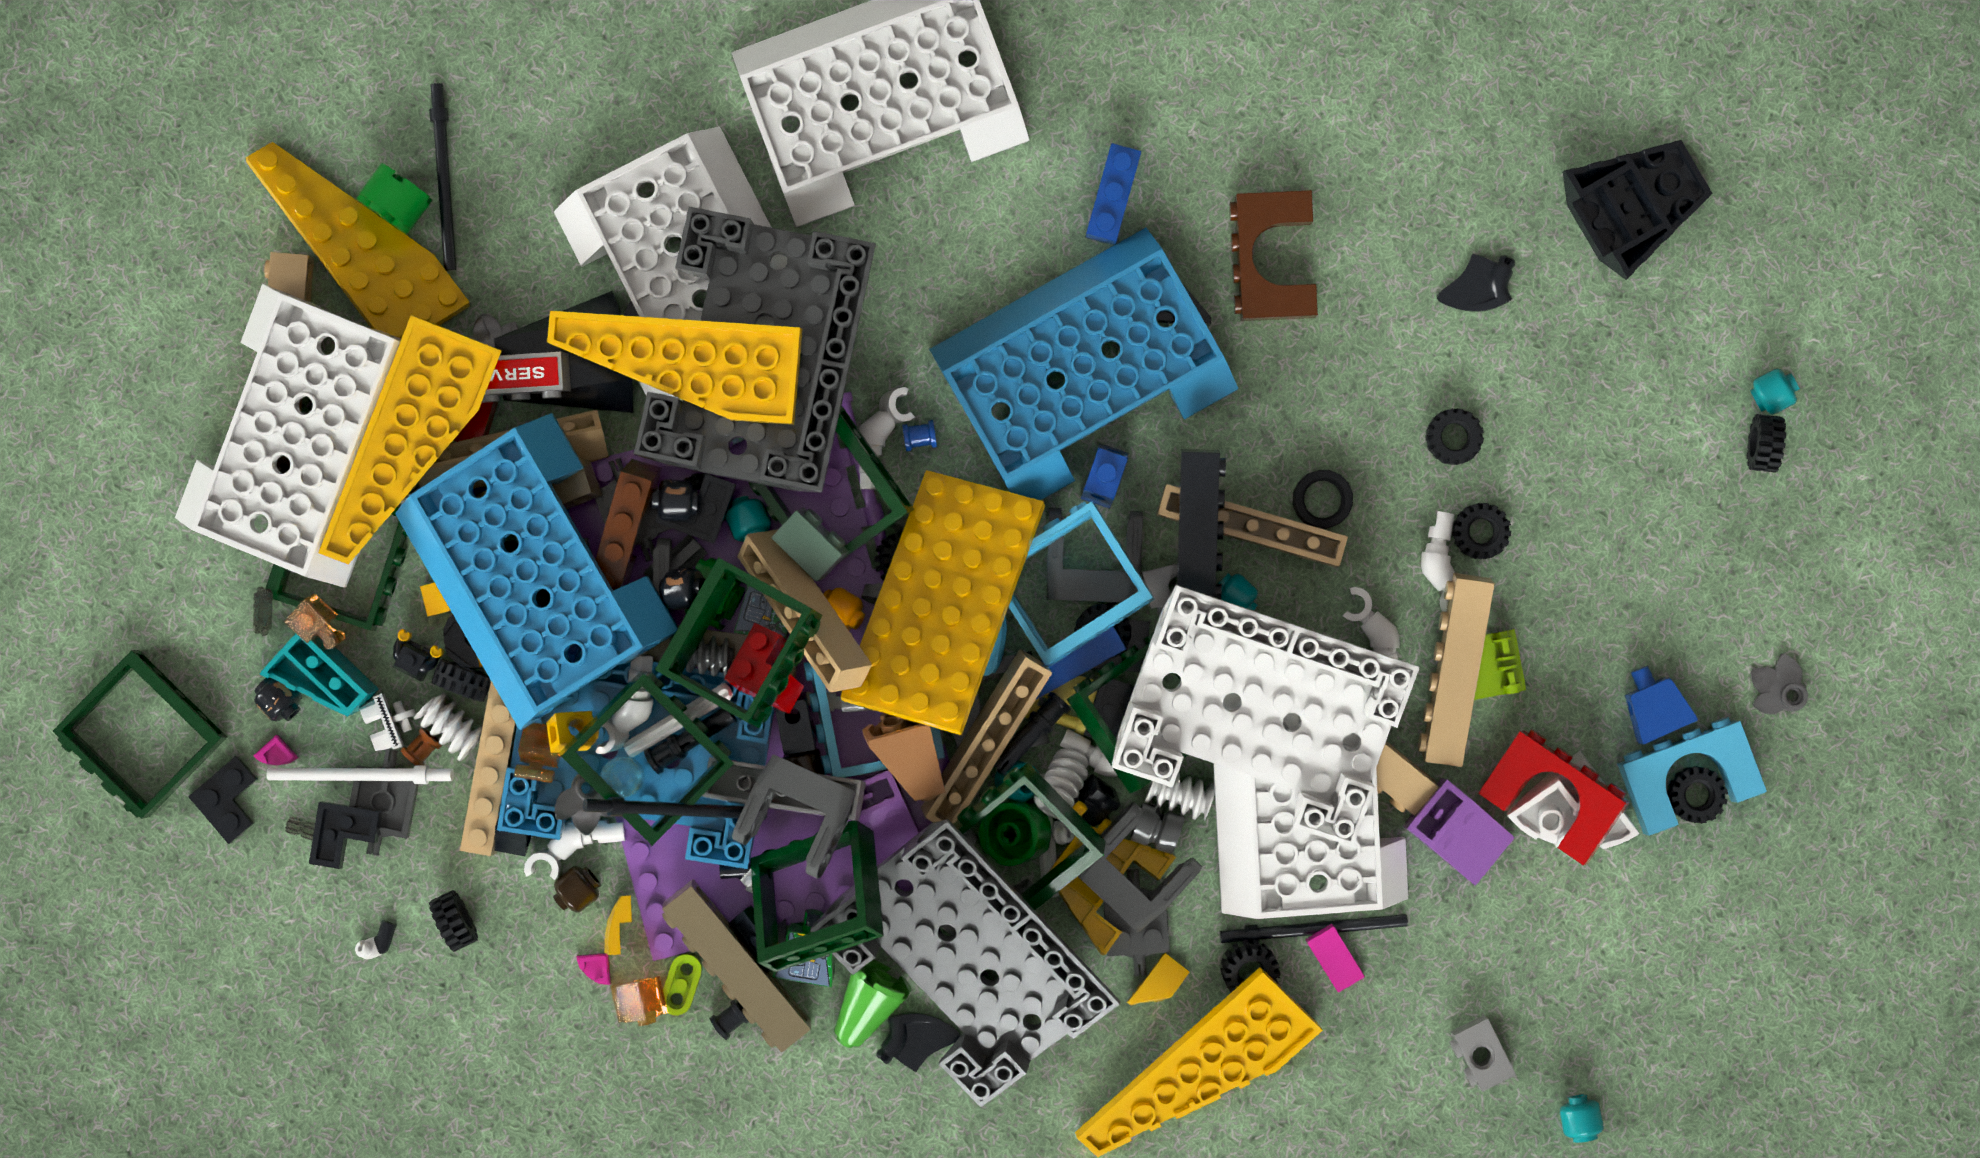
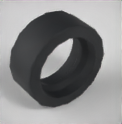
M1317 470L1306 474L1297 483L1293 491L1292 505L1296 515L1304 524L1328 529L1339 525L1348 517L1353 506V492L1350 484L1342 475L1332 470ZM1318 481H1327L1334 484L1341 495V504L1338 511L1327 518H1318L1312 515L1304 503L1307 489Z

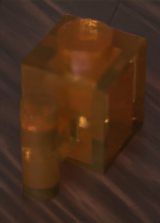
M315 593L305 598L284 621L306 643L319 636L323 640L324 647L332 649L345 640V633L343 631H336L329 625L338 614Z
M532 723L523 729L518 748L520 762L529 763V766L517 764L514 777L553 783L555 771L543 769V767L558 768L559 760L562 757L559 752H550L547 725Z
M660 976L610 985L618 1022L628 1023L637 1021L638 1026H644L657 1022L656 1016L668 1013Z

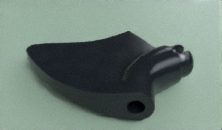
M1472 254L1461 276L1439 292L1437 295L1438 302L1468 312L1489 311L1512 300L1508 291V283L1513 274L1512 268L1515 266V260L1502 255L1498 263L1482 256Z
M917 1012L893 1015L887 1018L889 1033L882 1042V1048L877 1051L876 1056L885 1064H889L894 1057L914 1072H917L922 1063L931 1054L955 1043L959 1039L960 1033L946 1022L931 1015Z

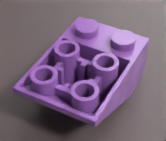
M888 769L862 780L866 782L859 822L874 831L877 866L919 833L899 784Z
M1441 778L1437 783L1439 786L1437 791L1415 816L1412 814L1403 827L1476 886L1515 837L1450 781Z

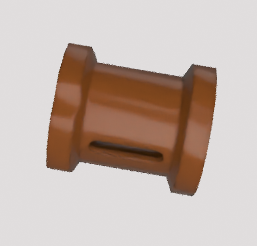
M421 727L418 730L420 734L408 747L404 746L400 750L414 765H424L425 759L435 749H440L443 746L436 737L430 735L427 729Z

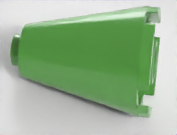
M877 960L870 961L858 972L850 976L834 1028L837 1041L845 1047L861 1046L911 993V986L904 977L900 976L898 980L887 973L891 968Z

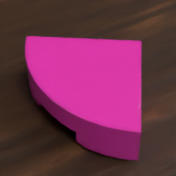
M275 735L253 755L260 762L274 766L289 764L299 758L279 735Z
M600 953L576 956L579 968L587 977L598 984H611L609 955Z

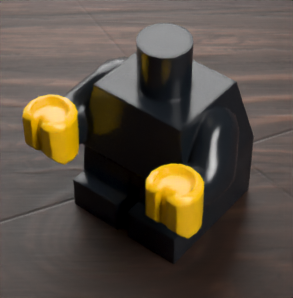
M401 629L393 646V658L396 660L393 668L418 681H424L428 671L434 669L440 657L443 656L444 650L442 648L438 649L436 645L430 649L424 647L421 650L422 645L410 640L412 633Z
M1091 774L1084 782L1082 789L1079 790L1078 797L1073 798L1074 805L1072 808L1092 827L1098 824V829L1102 833L1111 824L1109 814L1113 810L1116 811L1121 804L1116 789L1094 774Z

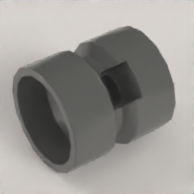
M1143 802L1141 805L1143 813L1139 817L1138 824L1132 830L1130 840L1145 846L1149 843H1154L1156 850L1172 855L1178 842L1185 816L1171 811L1162 814L1159 807Z

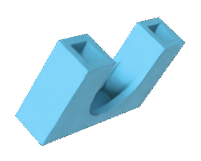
M1729 717L1722 718L1711 723L1712 729L1701 732L1700 728L1692 729L1682 733L1683 739L1672 743L1671 739H1666L1653 744V751L1642 754L1641 750H1636L1623 756L1625 761L1617 765L1643 834L1650 836L1679 825L1667 795L1666 777L1673 763L1684 755L1701 753L1709 757L1718 767L1732 802L1738 803L1767 792L1741 721H1730Z

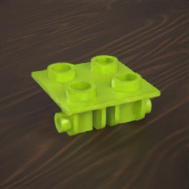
M1515 629L1486 634L1474 700L1525 691L1526 685Z

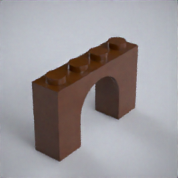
M1312 190L1236 194L1235 202L1229 203L1230 221H1236V233H1231V251L1237 252L1238 264L1232 265L1233 283H1239V295H1234V314H1240V321L1315 318L1318 315L1316 284H1273L1265 280L1258 273L1252 258L1254 242L1264 231L1273 227L1303 226L1313 223Z
M631 459L620 472L595 559L613 591L629 584L637 557L632 555L636 537L646 508L651 501L652 489L657 488L662 470L661 467Z

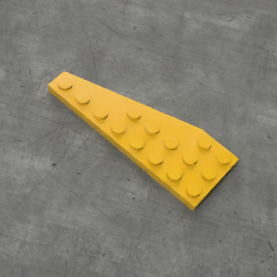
M274 142L267 144L246 157V163L370 328L402 339L411 315L440 326L470 306L469 300L433 253Z
M550 311L547 338L549 344L730 420L792 425L795 422L803 330L800 327Z
M410 316L321 544L319 554L349 565L464 426L477 413L502 350L416 316Z
M1259 967L1075 1132L1076 1137L1092 1153L1099 1157L1132 1141L1131 1137L1148 1129L1150 1131L1161 1127L1160 1123L1175 1116L1176 1119L1181 1118L1220 1099L1221 1094L1239 1086L1241 1089L1249 1085L1250 1080L1263 1074L1268 1076L1275 1073L1323 1030L1290 995Z

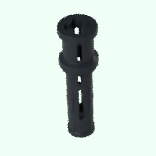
M1050 692L1047 695L1048 700L1036 712L1032 711L1029 714L1030 717L1028 719L1030 721L1012 739L1000 755L993 768L996 767V771L1005 777L1007 775V772L1043 734L1047 735L1053 731L1052 726L1063 714L1070 713V707L1055 693Z
M721 708L701 720V722L710 730L706 736L711 738L729 725L736 723L737 719L735 715ZM686 730L679 735L671 734L667 737V741L654 749H646L644 754L652 769L660 775L664 772L666 766L678 759L684 760L688 755V751L700 743Z

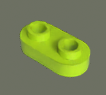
M681 954L671 964L660 999L662 1008L670 1015H682L692 1005L703 971L700 959L694 954ZM684 963H689L692 966L693 971L691 974L686 975L682 972L681 966ZM674 993L682 995L683 1002L681 1004L672 1002L671 997Z

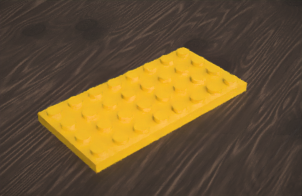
M926 470L913 503L914 510L908 516L860 643V648L868 657L872 666L861 687L842 690L840 697L844 702L962 735L1045 504L1041 500Z

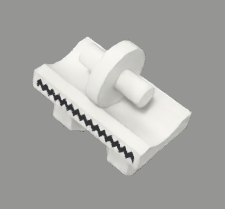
M385 694L374 696V701L359 708L365 724L381 719L385 730L370 735L375 751L390 748L396 750L404 747L396 723H400L403 733L412 730L408 718L416 715L414 709L405 711L402 701H398L392 704L396 715L393 716Z

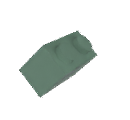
M801 508L796 510L771 538L817 582L824 579L849 551L844 547L846 543L841 536L834 531L829 532L821 524L823 520L815 511Z

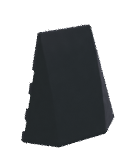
M1682 140L1562 172L1567 207L1598 260L1625 280L1713 194Z
M613 290L563 310V312L621 315ZM549 316L493 339L495 348L502 350L500 355L565 352L569 354L570 392H561V398L543 399L542 393L530 394V400L519 401L511 400V395L503 396L504 401L633 413L632 378L549 344L547 342Z

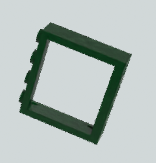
M841 406L836 432L892 510L891 513L844 546L849 552L841 560L843 561L909 514L914 508L846 410ZM748 482L753 492L758 496L761 495L768 504L766 510L771 518L783 525L792 514L774 488L768 485Z
M396 507L391 515L396 516L395 513L400 507ZM399 521L368 618L285 592L284 590L291 571L276 564L272 566L263 596L370 631H376L377 626H383L388 609L383 607L387 596L392 597L396 589L397 579L393 578L396 567H401L405 561L407 549H404L403 546L408 535Z
M718 557L655 670L747 723L760 728L761 724L770 717L775 699L786 689L789 680L788 676L793 667L801 662L804 656V648L809 639L818 632L820 619L823 615ZM735 579L801 614L748 711L682 674Z
M1154 632L1143 639L1146 645L1140 649L1134 645L1120 655L1123 661L1117 665H1114L1112 661L1096 671L1099 675L1098 678L1092 682L1089 677L1073 687L1076 693L1067 698V701L1111 766L1117 739L1088 696L1146 656ZM1181 752V754H1182V756H1183L1184 758H1185L1186 756H1188V754H1185V753H1182V752ZM1113 768L1130 794L1151 782V780Z
M131 650L53 730L59 737L57 740L62 744L61 747L67 752L73 751L81 759L79 761L81 767L90 774L95 773L103 781L101 783L102 787L112 796L118 795L125 802L123 805L125 810L131 812L136 818L140 817L141 819L150 817L227 738L140 650ZM132 670L147 682L207 741L149 802L144 800L74 731Z
M641 671L559 752L560 756L604 799L607 800L610 796L621 797L576 752L643 686L716 759L674 803L694 805L734 764L728 758L732 752L720 740L714 744L706 736L710 730L697 717L691 721L683 713L687 707L675 695L669 699L661 691L665 685L652 672L646 676ZM624 813L622 817L653 846L682 816L661 815L652 826L639 814Z
M1027 762L1020 769L1015 767L1009 771L1003 779L1004 782L997 788L992 786L987 789L980 797L981 801L974 807L969 805L964 808L957 816L958 820L953 825L964 834L1024 784L1052 811L1083 845L1021 894L1023 899L1036 910L1104 856L1106 841Z
M847 821L835 850L851 845L857 917L782 943L778 942L773 872L806 861L817 833L803 840H793L788 845L778 849L765 850L761 855L750 858L757 959L759 964L774 972H778L884 936L874 831L859 821Z

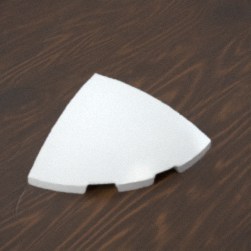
M1581 750L1573 755L1572 763L1580 768L1586 765L1595 771ZM1550 772L1511 808L1507 815L1515 825L1536 840L1537 838L1553 843L1557 848L1578 816L1580 799L1575 786L1563 775ZM1599 776L1597 780L1605 784ZM1625 811L1600 845L1602 849L1619 845L1639 834Z

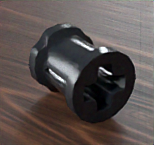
M736 999L730 1001L731 1005L717 1016L712 1015L709 1018L715 1030L725 1040L729 1039L730 1033L741 1024L749 1023L742 1013L741 1009H743V1006Z

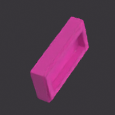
M1332 923L1305 939L1338 993L1365 977Z

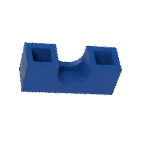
M1111 143L1085 238L1113 246L1116 245L1141 151Z

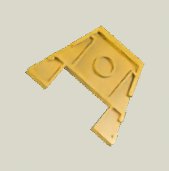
M1092 827L1099 835L1101 834L1098 828ZM1076 836L1067 845L1049 871L1083 845ZM1123 839L1106 859L1122 874L1134 862L1158 881L1176 857L1173 854L1153 849L1150 846ZM1077 876L1058 893L1098 952L1104 956L1122 932L1096 913L1103 900Z

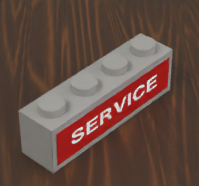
M565 352L500 355L482 402H499L500 396L511 395V400L514 401L530 400V394L542 393L543 399L561 398V392L571 391L569 354Z

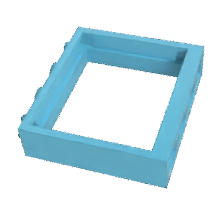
M1084 501L1078 506L1075 505L1069 510L1071 515L1061 522L1059 518H1056L1043 527L1044 532L1033 538L1026 560L1092 518L1138 592L1051 648H1048L1020 601L1013 593L1009 608L1045 666L1048 667L1155 600L1093 502L1086 504Z
M809 661L803 663L806 681H812L814 693L809 694L812 712H818L820 724L815 725L818 743H824L826 755L821 756L825 775L830 774V776L846 778L886 770L887 768L880 760L841 768L825 685ZM930 726L937 758H945L940 729Z

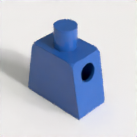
M1099 443L1080 499L1110 509L1129 453Z
M1648 665L1631 672L1638 689L1626 694L1625 699L1638 744L1644 745L1698 720L1670 677H1663L1655 681Z

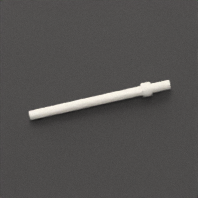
M415 765L414 768H268L267 779L301 781H413L414 784H428L429 781H453L454 771L453 769H430L428 765Z

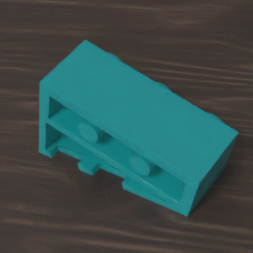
M313 625L299 629L259 673L266 678H272L286 685L287 688L293 691L297 690L311 697L312 700L347 717L359 712V708L364 706L379 690L372 681Z

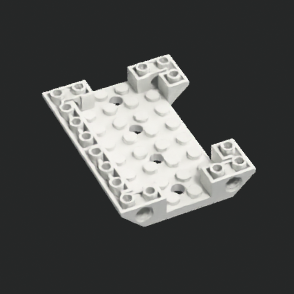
M871 0L731 52L796 227L855 206L843 173L960 130L971 162L1030 141L1019 104L980 0ZM962 52H973L977 57L976 63L971 67L962 66L958 60ZM903 74H915L918 78L917 85L912 89L903 88L900 84V78ZM849 94L855 95L859 99L858 107L853 111L843 109L841 101L844 96ZM794 116L800 120V127L796 132L788 133L783 129L782 124L787 117Z
M720 127L687 133L575 190L554 211L581 267L606 254L609 255L639 317L701 320L703 308H698L694 305V297L700 292H707L709 281L677 270L675 266L679 251L671 253L666 250V243L670 238L678 237L682 239L689 206L751 218L755 225L771 227ZM643 183L654 184L655 191L651 197L642 198L639 196L638 190ZM782 254L773 256L770 261V267L774 270H782L787 265V257ZM768 315L761 316L757 321V325L773 326L774 319ZM639 382L646 396L647 392H652L675 397L666 392L651 387L647 384Z
M262 284L240 342L256 351V358L215 466L201 460H196L175 519L195 532L302 576L344 588L347 587L359 553L348 565L318 552L401 339L383 331L368 328L323 310L318 305ZM327 337H331L335 342V349L329 355H325L321 349V343ZM305 396H308L313 403V408L308 414H303L299 409V402ZM283 455L290 460V469L284 474L277 469V460ZM261 514L268 520V527L262 533L257 531L254 525L256 517Z
M1176 585L1161 611L1122 720L1112 768L1173 787L1184 758L1181 754L1182 752L1298 791L1292 826L1354 847L1375 790L1374 785L1371 783L1391 726L1398 728L1420 667ZM1169 673H1176L1180 676V683L1175 689H1166L1162 684L1163 678ZM1229 693H1236L1240 696V703L1234 709H1226L1223 706V699ZM1289 713H1296L1300 717L1299 725L1294 729H1286L1283 726V719ZM1349 733H1355L1359 736V743L1353 749L1343 747V738Z
M1396 652L1382 653L1383 655L1398 659ZM1229 693L1223 699V706L1226 709H1234L1240 703V696L1236 693ZM1296 713L1287 714L1283 719V726L1286 729L1296 728L1300 722L1299 715ZM1349 733L1343 738V747L1346 749H1353L1359 743V736L1355 733ZM1213 763L1222 913L1264 919L1381 910L1408 899L1406 838L1380 839L1376 769L1371 780L1375 790L1354 847L1292 826L1298 791ZM1314 875H1324L1326 877L1324 887L1315 890L1309 886L1310 879Z

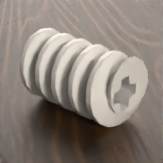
M443 693L428 701L415 715L414 720L424 716L421 726L427 728L433 725L430 731V735L433 737L443 733L439 743L445 745L452 742L449 752L453 754L461 750L458 761H462L480 742L479 737L482 727L472 731L470 728L474 720L471 718L462 722L461 719L465 711L461 710L453 714L452 711L456 703L453 701L444 705L443 702L446 694Z
M1060 749L1054 755L1053 761L1048 767L1049 770L1044 775V779L1071 807L1074 805L1073 798L1078 797L1079 790L1084 785L1083 781L1089 775L1086 769L1089 765L1088 759L1075 750ZM1034 795L1036 806L1048 816L1058 819L1052 813V811L1036 795Z
M1178 772L1173 787L1151 781L1145 802L1149 803L1156 796L1158 807H1161L1167 800L1169 801V811H1173L1179 804L1181 805V815L1184 816L1189 809H1192V819L1196 820L1201 813H1204L1205 821L1213 802L1215 787L1214 784H1210L1204 791L1203 781L1200 779L1192 786V777L1189 775L1180 782V773Z

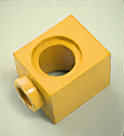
M592 711L555 713L546 722L550 752H560L575 737L570 733L569 726L575 727L580 732L593 719ZM599 730L578 751H587L598 739Z

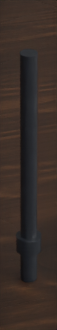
M434 83L430 84L432 108L429 109L430 122L433 123L443 263L446 271L457 270L446 132V122L449 121L448 108H445L443 84Z
M611 796L607 800L584 799L583 801L584 812H604L608 816L621 817L626 813L739 819L744 806L688 805L685 803L627 801L623 797Z
M1406 914L1269 927H1258L1257 924L1245 925L1244 929L1220 931V942L1232 943L1248 940L1249 944H1252L1253 940L1259 942V940L1309 936L1331 923L1338 933L1407 927L1408 920Z

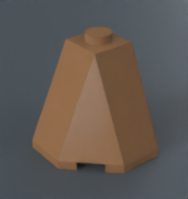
M882 713L880 715V723L875 727L874 724H869L862 729L869 748L914 801H930L939 794L946 793L930 726Z

